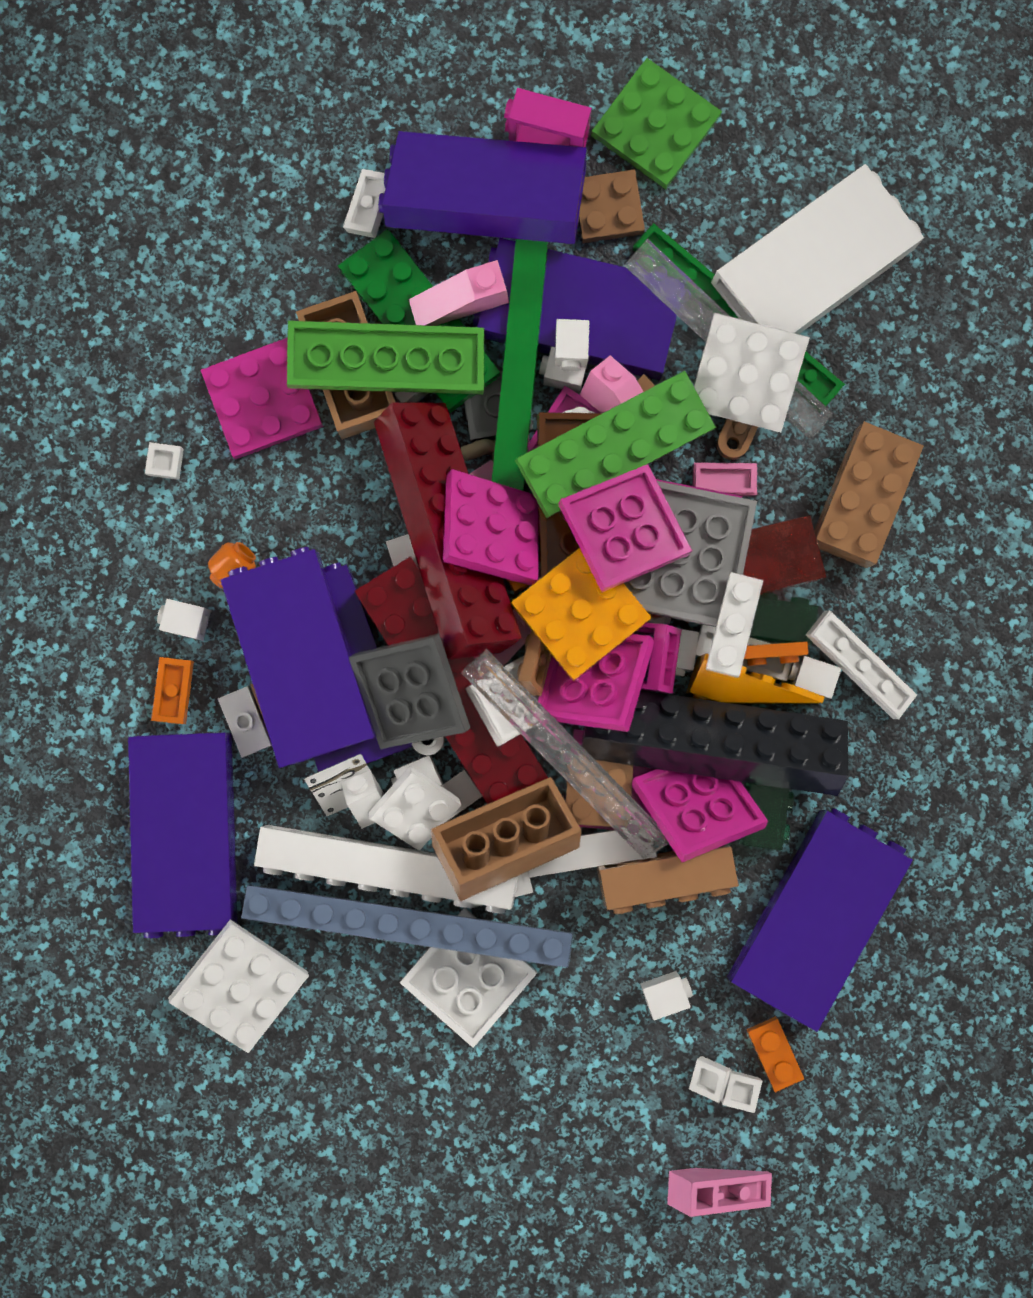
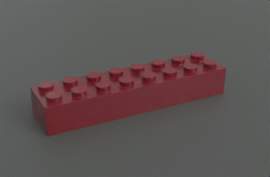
M391 403L374 421V425L447 659L502 653L522 639L503 578L443 562L446 475L452 469L468 474L446 403Z
M411 556L355 590V593L388 646L439 634L420 570ZM474 657L448 660L470 729L464 733L445 737L487 804L547 779L548 776L521 734L497 747L465 689L485 678Z

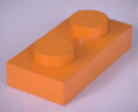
M808 642L747 646L744 660H747V666L767 665V658H779L780 664L798 663L799 656L809 655Z
M159 657L151 721L186 724L194 661Z
M776 1016L746 1029L774 1092L804 1080V1076Z

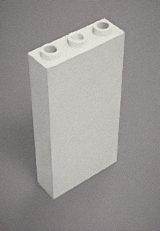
M864 164L718 269L711 283L739 319L800 334L914 251L924 239V236L921 234L918 224L910 220L901 209L898 199L890 195L882 185L878 174L871 171Z

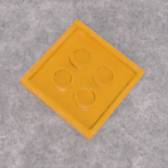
M580 548L511 602L513 608L573 681L652 618L624 583L601 592Z

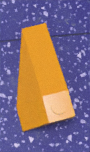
M707 653L697 657L686 691L687 694L693 695V698L724 703L819 704L823 703L825 698L784 682L781 685L777 684L773 677L766 674L745 673L747 667L742 666L738 678L705 670L709 656Z

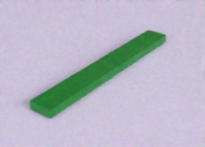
M653 223L636 242L632 250L664 277L684 281L683 293L711 317H713L714 313L738 318L711 282L715 274ZM805 352L795 387L823 410L845 384L808 352Z
M516 239L492 482L524 491L525 478L515 460L528 453L549 242Z

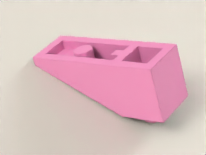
M498 260L467 269L410 298L409 303L416 325L436 326L508 304L509 298Z
M610 355L590 371L580 395L600 413H604L641 394L643 390L635 377Z
M708 1168L669 1171L667 1204L689 1217L770 1207L772 1173L768 1171Z

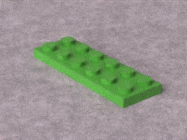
M288 321L287 388L483 394L484 328Z
M683 371L518 457L515 462L547 519L561 511L558 505L560 499L650 464L712 431L716 426L686 371Z

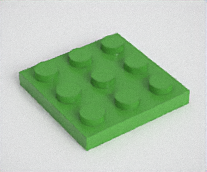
M646 58L593 128L591 136L661 187L667 189L719 120L722 111Z

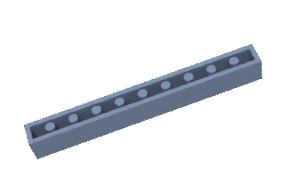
M247 885L242 919L566 968L569 967L574 934L566 931Z

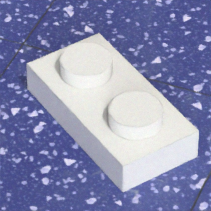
M362 169L343 226L348 233L376 238L383 213H379L378 201L380 193H385L386 189L384 187V173Z

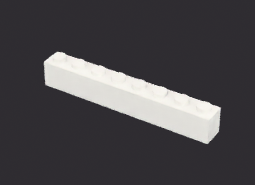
M273 825L260 827L254 866L264 867L263 873L282 875L283 871L295 873L294 878L313 881L314 876L327 878L326 883L330 885L345 886L346 882L357 883L358 889L376 892L377 887L390 889L389 894L394 896L409 897V893L421 894V899L424 901L439 903L441 898L454 900L453 905L463 908H473L474 903L485 905V910L488 912L504 914L505 909H512L518 876L460 902L436 853Z

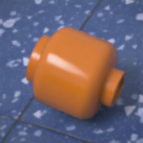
M240 542L235 544L225 543L208 561L211 581L223 589L220 579L229 577V571L240 567H247L248 570L256 568L254 553Z

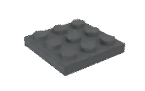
M439 634L355 653L349 657L380 749L464 733L470 729Z

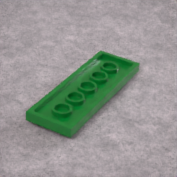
M389 229L338 265L341 273L381 324L416 325L409 299L433 286ZM459 319L436 325L465 327ZM484 352L485 388L501 374ZM435 393L442 403H446L450 413L464 404L469 398L476 395Z

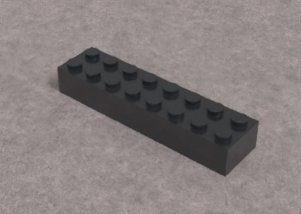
M641 690L629 732L584 726L580 758L838 796L848 778V721Z

